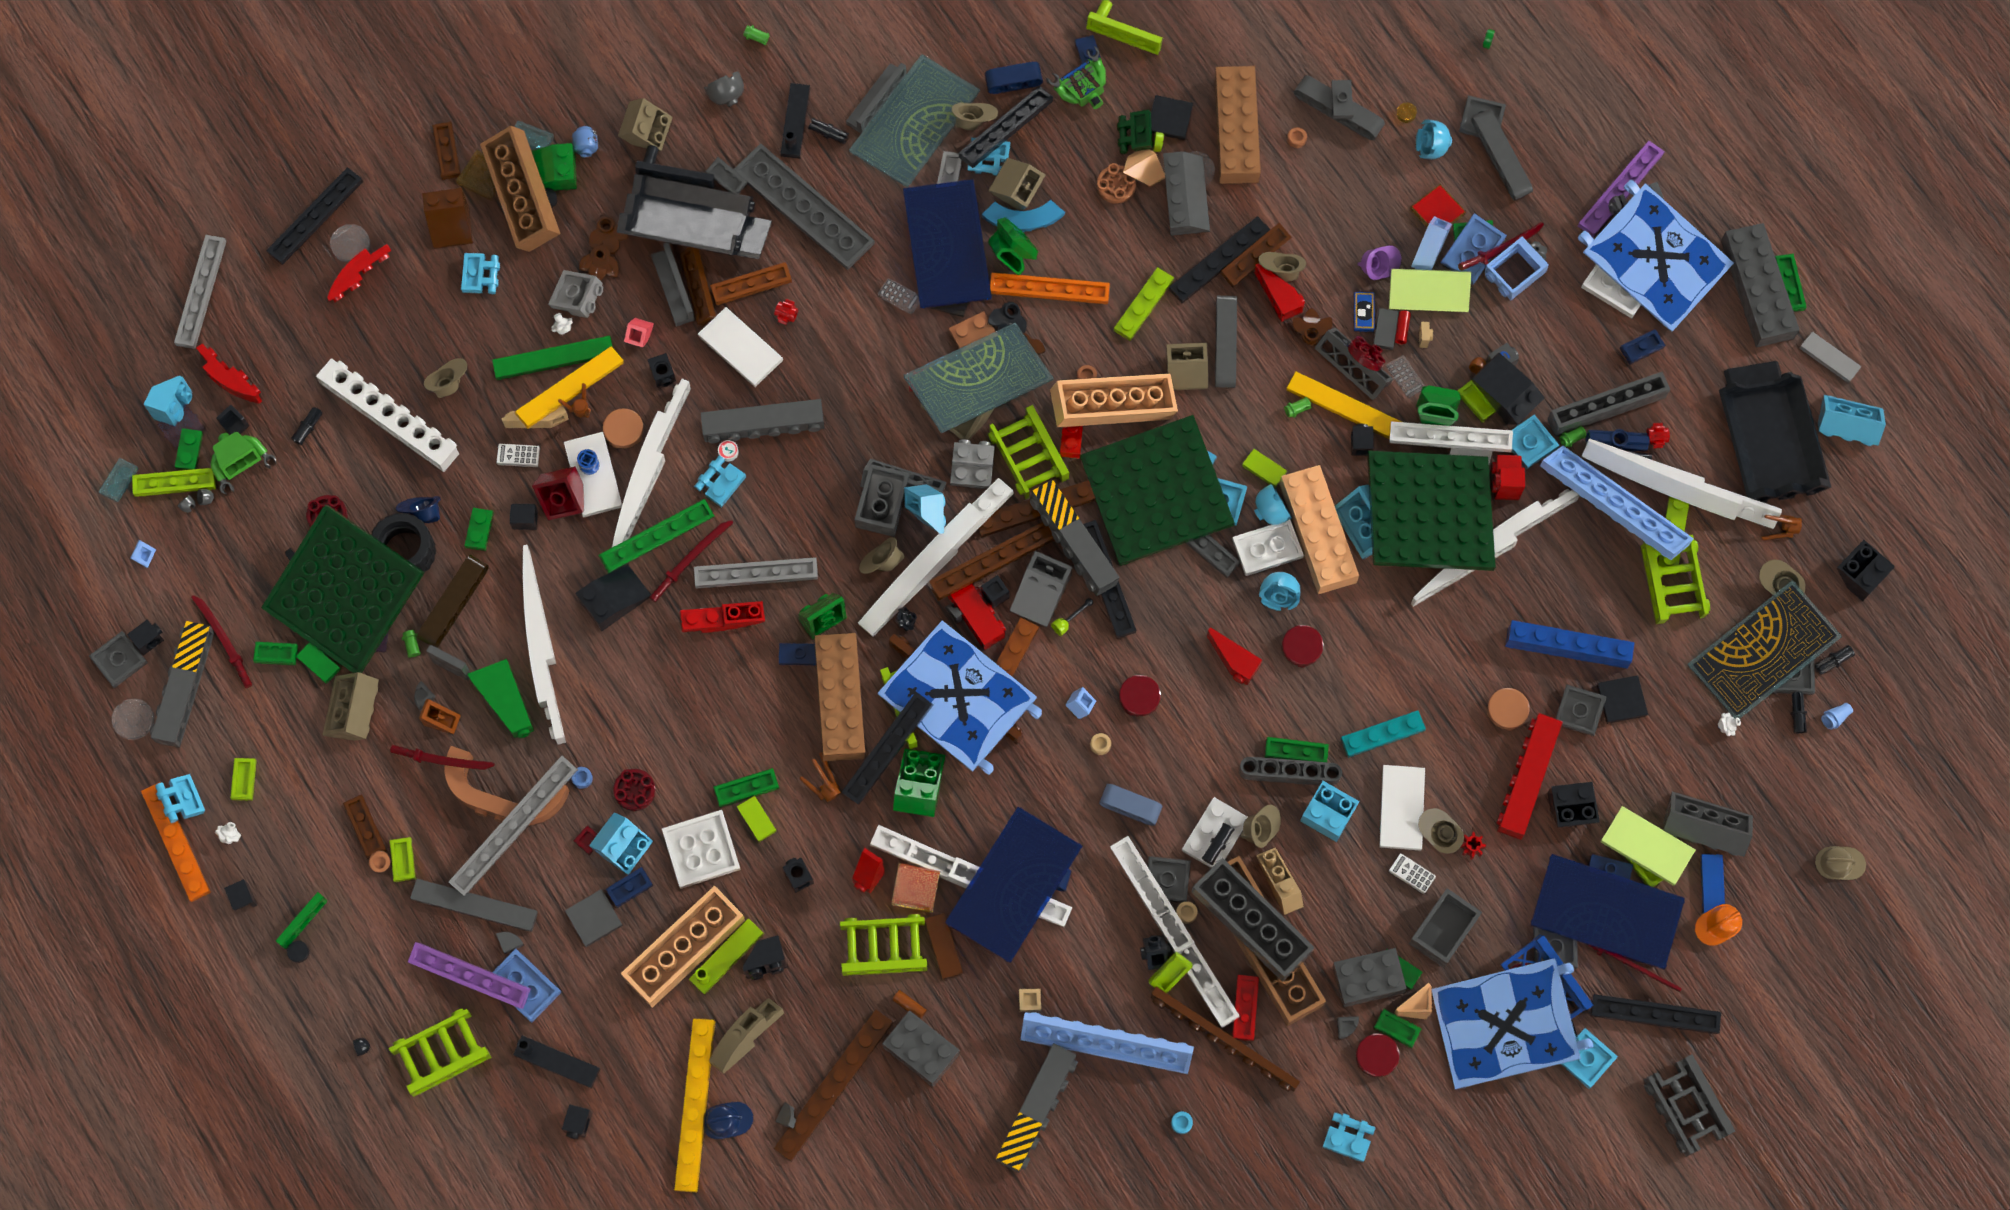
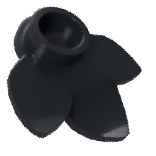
M1007 302L1002 308L994 309L988 317V324L997 326L999 336L1013 329L1018 333H1025L1027 326L1026 320L1020 315L1019 306L1014 302ZM1007 310H1011L1013 315H1009Z

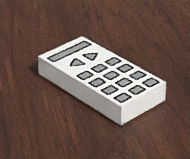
M499 444L497 465L538 467L540 447Z
M1401 853L1389 870L1391 874L1422 894L1426 893L1436 877Z

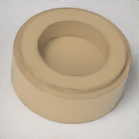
M1103 733L1094 735L1090 742L1091 750L1097 755L1108 753L1111 748L1110 738Z
M1187 901L1179 904L1176 913L1182 923L1189 924L1196 919L1198 911L1193 903Z

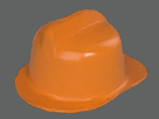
M1728 904L1714 907L1697 919L1695 924L1697 938L1706 945L1715 946L1723 943L1741 930V914L1735 907Z

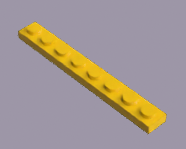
M693 1019L675 1191H698L711 1068L709 1060L712 1056L715 1020Z

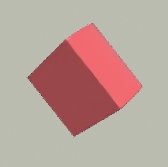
M634 318L628 323L624 342L643 348L651 335L654 323Z

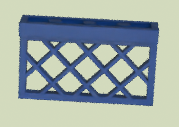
M1539 934L1533 941L1500 965L1506 971L1510 970L1507 965L1514 960L1521 961L1522 967L1525 966V962L1533 964L1541 962V957L1544 961L1555 958L1557 966L1564 963L1545 936ZM1532 947H1535L1538 951L1537 962L1526 960L1527 951ZM1571 973L1560 975L1566 1000L1573 1001L1578 1007L1572 1013H1569L1570 1018L1573 1019L1582 1011L1592 1007L1593 1004Z

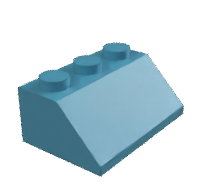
M1828 395L1823 396L1818 420L1819 432L1826 436H1839L1846 441H1860L1867 446H1879L1886 425L1883 408Z
M1363 485L1356 488L1336 504L1335 509L1341 525L1361 558L1365 559L1372 555L1369 485Z

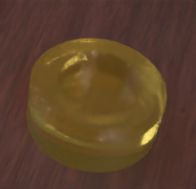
M1405 102L1399 105L1397 118L1401 122L1410 123L1416 117L1417 109L1412 103Z

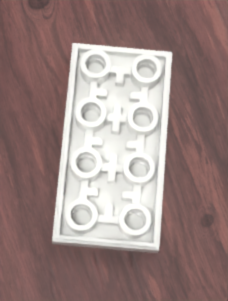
M727 307L698 333V336L754 387L783 361V358Z
M600 432L565 441L564 445L570 467H576L583 482V518L622 508L604 433ZM590 449L596 453L600 465L596 473L586 475L580 470L577 456L582 450Z
M1383 765L1379 848L1422 850L1423 835L1419 831L1418 822L1419 817L1424 811L1425 768Z

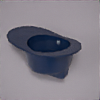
M441 497L407 499L396 506V511L410 513V515L416 516L424 523L436 522L440 519L438 502Z
M730 1102L713 1106L706 1111L704 1132L715 1140L742 1135L751 1128L753 1113L746 1104L741 1102Z

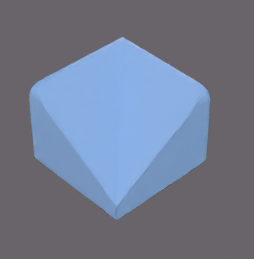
M1082 687L1072 693L1066 706L1078 719L1089 715L1096 700Z

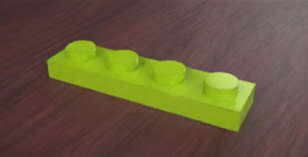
M1157 267L1114 327V332L1131 341L1172 284L1174 277Z
M211 468L132 475L133 495L135 497L192 492L199 489H216V477Z
M1671 496L1668 497L1665 518L1682 531H1685L1689 504ZM1681 553L1672 560L1659 555L1658 565L1661 567L1679 565Z

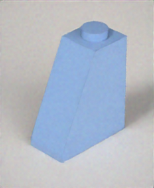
M1433 217L1426 229L1411 267L1416 270L1433 269L1451 229V223Z

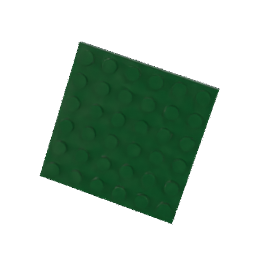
M1194 415L1080 455L1120 566L1235 525Z
M1387 451L1368 452L1373 565L1494 571L1496 564L1488 457Z
M324 505L261 608L352 673H362L425 572L329 505Z

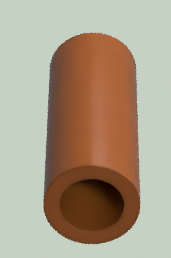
M901 990L892 999L906 1011L910 1010L920 1019L927 1012L924 1007Z

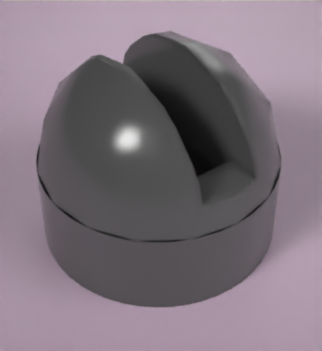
M199 489L197 492L198 504H211L214 499L212 491Z
M187 495L177 507L183 512L189 513L192 512L190 507L195 509V501L190 495Z

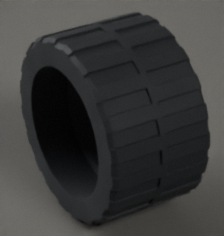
M396 513L385 517L382 521L380 520L372 530L371 535L387 545L391 538L400 533L407 532L418 535L421 539L420 548L416 555L408 561L423 572L431 568L436 554L435 542L422 520L407 513Z

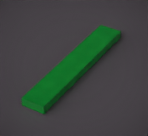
M605 336L493 359L496 380L588 362L612 346L611 337Z
M703 499L598 556L607 572L610 573L714 518V514L706 500Z

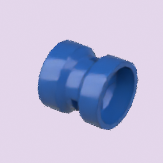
M585 449L578 454L577 462L584 474L592 475L599 470V460L593 450Z

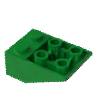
M904 749L894 793L893 811L930 817L935 816L946 755Z

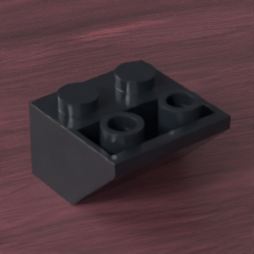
M1863 540L1837 567V570L1847 589L1863 602L1890 574L1895 566L1868 542Z
M1593 782L1551 786L1547 794L1550 811L1558 828L1600 823Z
M779 936L757 941L743 965L746 979L751 978V981L763 978L764 974L771 973L775 975L784 972V969L788 968Z

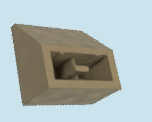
M644 98L630 101L618 136L634 146L647 149V146L654 145L659 149L658 152L662 151L673 117Z
M1006 158L988 192L1018 211H1023L1028 207L1045 174L1030 164Z
M1207 343L1167 344L1165 352L1167 374H1171L1173 389H1208Z

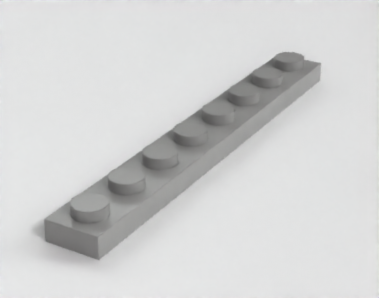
M561 756L450 879L449 883L463 896H466L578 769L564 756Z

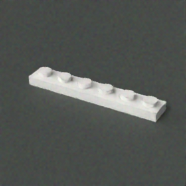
M1391 422L1389 443L1511 452L1513 431Z

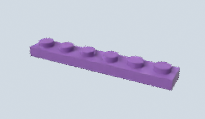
M1648 141L1583 217L1578 227L1594 237L1612 216L1608 206L1610 199L1624 194L1626 199L1631 193L1624 189L1625 184L1629 180H1633L1638 185L1663 156L1664 151L1651 141Z
M415 942L408 963L520 1009L524 1008L531 990L529 987L419 942Z

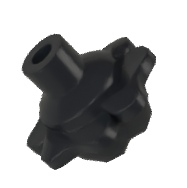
M906 607L898 609V615L896 616L898 626L906 632L913 630L917 615L914 612H910Z

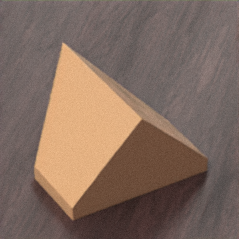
M1150 149L1135 151L1127 157L1123 173L1147 184L1149 188L1165 178V173L1156 153Z
M1429 983L1399 1006L1394 1014L1400 1017L1427 1019L1432 1012L1431 985Z

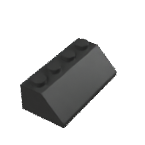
M1183 151L1163 153L1171 236L1210 232L1203 156Z
M1672 791L1663 822V831L1674 837L1687 839L1691 843H1700L1707 845L1711 849H1720L1734 856L1740 855L1745 857L1753 836V816Z

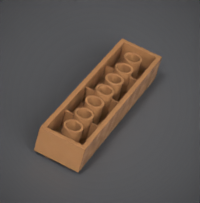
M1240 856L1228 861L1264 897ZM1233 934L1287 1027L1325 1005V998L1303 962L1282 982Z

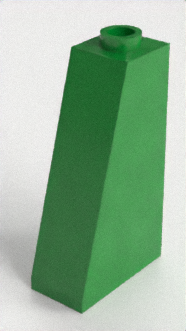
M507 659L468 673L472 684L514 738H525L530 735V732L534 731Z

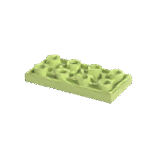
M1391 269L1389 309L1469 312L1471 271Z
M1623 806L1601 840V843L1673 886L1677 883L1695 852L1694 848Z

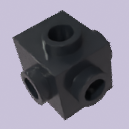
M1163 935L1143 939V947L1140 948L1141 959L1146 960L1148 970L1159 969L1169 959L1168 956H1171L1170 943H1165Z

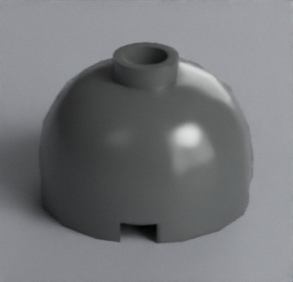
M739 71L733 72V76L730 78L727 75L708 84V87H704L711 101L718 105L727 104L728 107L738 103L737 99L744 92V83Z

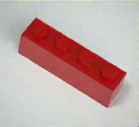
M970 584L949 595L948 598L954 603L955 608L958 607L960 609L962 619L985 651L1005 638L1004 631L1006 628L1000 619L997 621L993 614L995 612L992 606L983 601L982 598L984 596L981 590Z

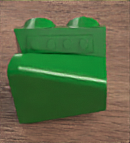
M1007 217L997 220V231L989 238L988 244L1001 262L1014 273L1020 275L1025 268L1023 258L1036 260L1038 249L1031 243L1026 234Z
M1430 385L1422 387L1416 405L1421 424L1451 426L1458 419L1457 408L1461 401L1460 393L1457 390Z

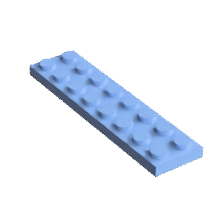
M1561 446L1546 457L1540 465L1547 473L1556 477L1565 486L1570 487L1579 496L1588 500L1597 509L1602 510L1614 521L1620 523L1629 532L1641 538L1647 545L1652 546L1670 560L1687 548L1694 539L1565 446Z
M1025 1012L1020 1039L1052 1046L1054 1043L1067 1050L1188 1074L1194 1046H1189L1182 1042L1174 1043L1163 1038L1154 1039L1143 1034L1125 1033L1123 1030L1105 1029L1099 1025L1091 1026L1079 1021H1066L1059 1017L1042 1016L1036 1012Z

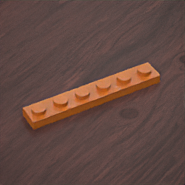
M991 272L990 294L1108 304L1110 283Z
M155 785L142 790L141 793L189 900L193 902L211 893L179 820L170 823L169 818L165 816L163 812L164 806L162 801L158 800Z

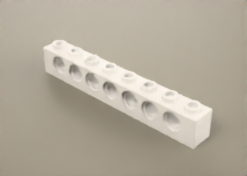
M331 358L316 375L322 386L441 471L445 472L459 455L455 442L449 438L445 440L434 427L430 429L425 425L426 423L423 419L410 415V411L405 406L396 405L394 399L388 394L382 395L379 393V389L374 384L365 383L360 374L355 371L351 373L343 362H336ZM341 378H347L345 382L338 383ZM362 389L359 394H353L355 390ZM372 400H378L376 404L369 405ZM393 411L392 415L384 416L386 412ZM403 422H409L406 427H400ZM424 433L422 438H415L417 434ZM435 444L440 445V447L436 450L431 449L432 446Z

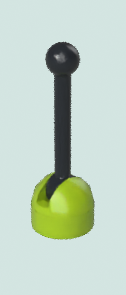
M1091 598L1086 599L1085 604L1067 619L1058 618L1053 621L1051 627L1059 636L1065 634L1069 628L1068 622L1087 606H1092L1093 600Z

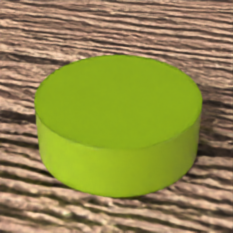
M1155 133L1154 152H1161L1163 133Z

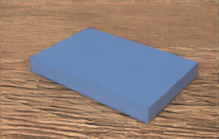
M1474 213L1440 263L1452 271H1460L1458 268L1459 263L1478 256L1479 251L1486 252L1501 245L1507 235ZM1479 263L1462 271H1471V284L1473 285L1486 265Z
M516 948L492 972L531 988L524 1008L515 1007L531 1023L561 993Z

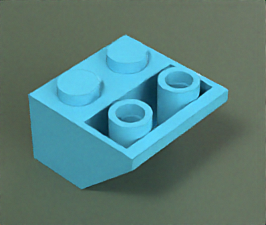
M177 376L153 386L143 405L154 420L176 427L178 421L180 422L183 418L186 405L192 399V391L184 378Z
M927 484L904 487L905 508L923 524L943 534L944 526L946 525L943 508L945 506V497L943 493Z
M1322 781L1302 815L1300 822L1337 842L1360 801Z
M614 812L589 846L608 862L629 875L653 840L626 817Z

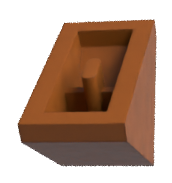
M426 699L419 719L426 727L454 734L461 715Z

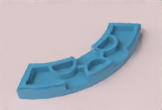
M1051 200L1039 208L1028 211L1011 210L994 202L982 213V218L997 226L998 219L1007 217L1020 230L1028 232L1052 225L1061 219L1065 212Z

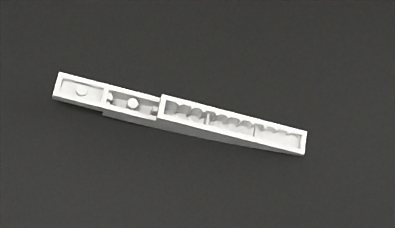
M681 379L679 385L676 384L673 389L672 395L674 396L671 402H667L664 409L665 413L657 411L641 448L625 494L612 547L630 538L663 468L665 458L661 451L691 390L689 381Z
M1592 439L1588 440L1582 457L1637 483L1735 520L1737 516L1774 529L1777 521L1766 519L1764 516L1780 517L1782 509L1704 483L1705 478Z
M998 478L973 504L969 503L944 528V533H939L862 617L858 624L873 637L898 613V609L903 608L958 553L957 549L1014 494L1013 490Z
M1566 489L1559 494V498L1554 501L1549 499L1542 506L1539 501H1536L1493 529L1495 558L1515 547L1518 541L1516 536L1576 502L1579 494L1574 490ZM1443 569L1413 597L1411 605L1419 604L1474 570Z
M523 545L524 612L532 675L538 703L541 708L546 707L544 710L547 720L551 719L552 727H549L551 739H555L557 744L566 743L548 667L556 664L531 553L528 545Z
M878 825L870 843V846L907 861L909 865L937 871L940 878L971 890L983 871L981 867L958 857L953 858ZM1047 897L1035 916L1064 927L1072 907Z
M1129 836L1110 846L1166 941L1170 943L1173 952H1178L1192 962L1193 967L1187 972V975L1220 1027L1223 1028L1239 1018L1238 1012L1199 952L1192 937Z

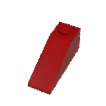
M1256 264L1254 274L1280 321L1283 322L1302 313L1305 304L1302 294H1298L1293 286L1271 271L1263 268L1260 264Z
M1210 627L1207 638L1230 675L1233 676L1232 678L1236 682L1248 685L1260 668L1262 659Z
M864 848L852 880L857 890L862 893L866 891L871 894L885 873L883 860Z

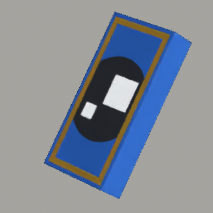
M1354 292V331L1374 332V293Z

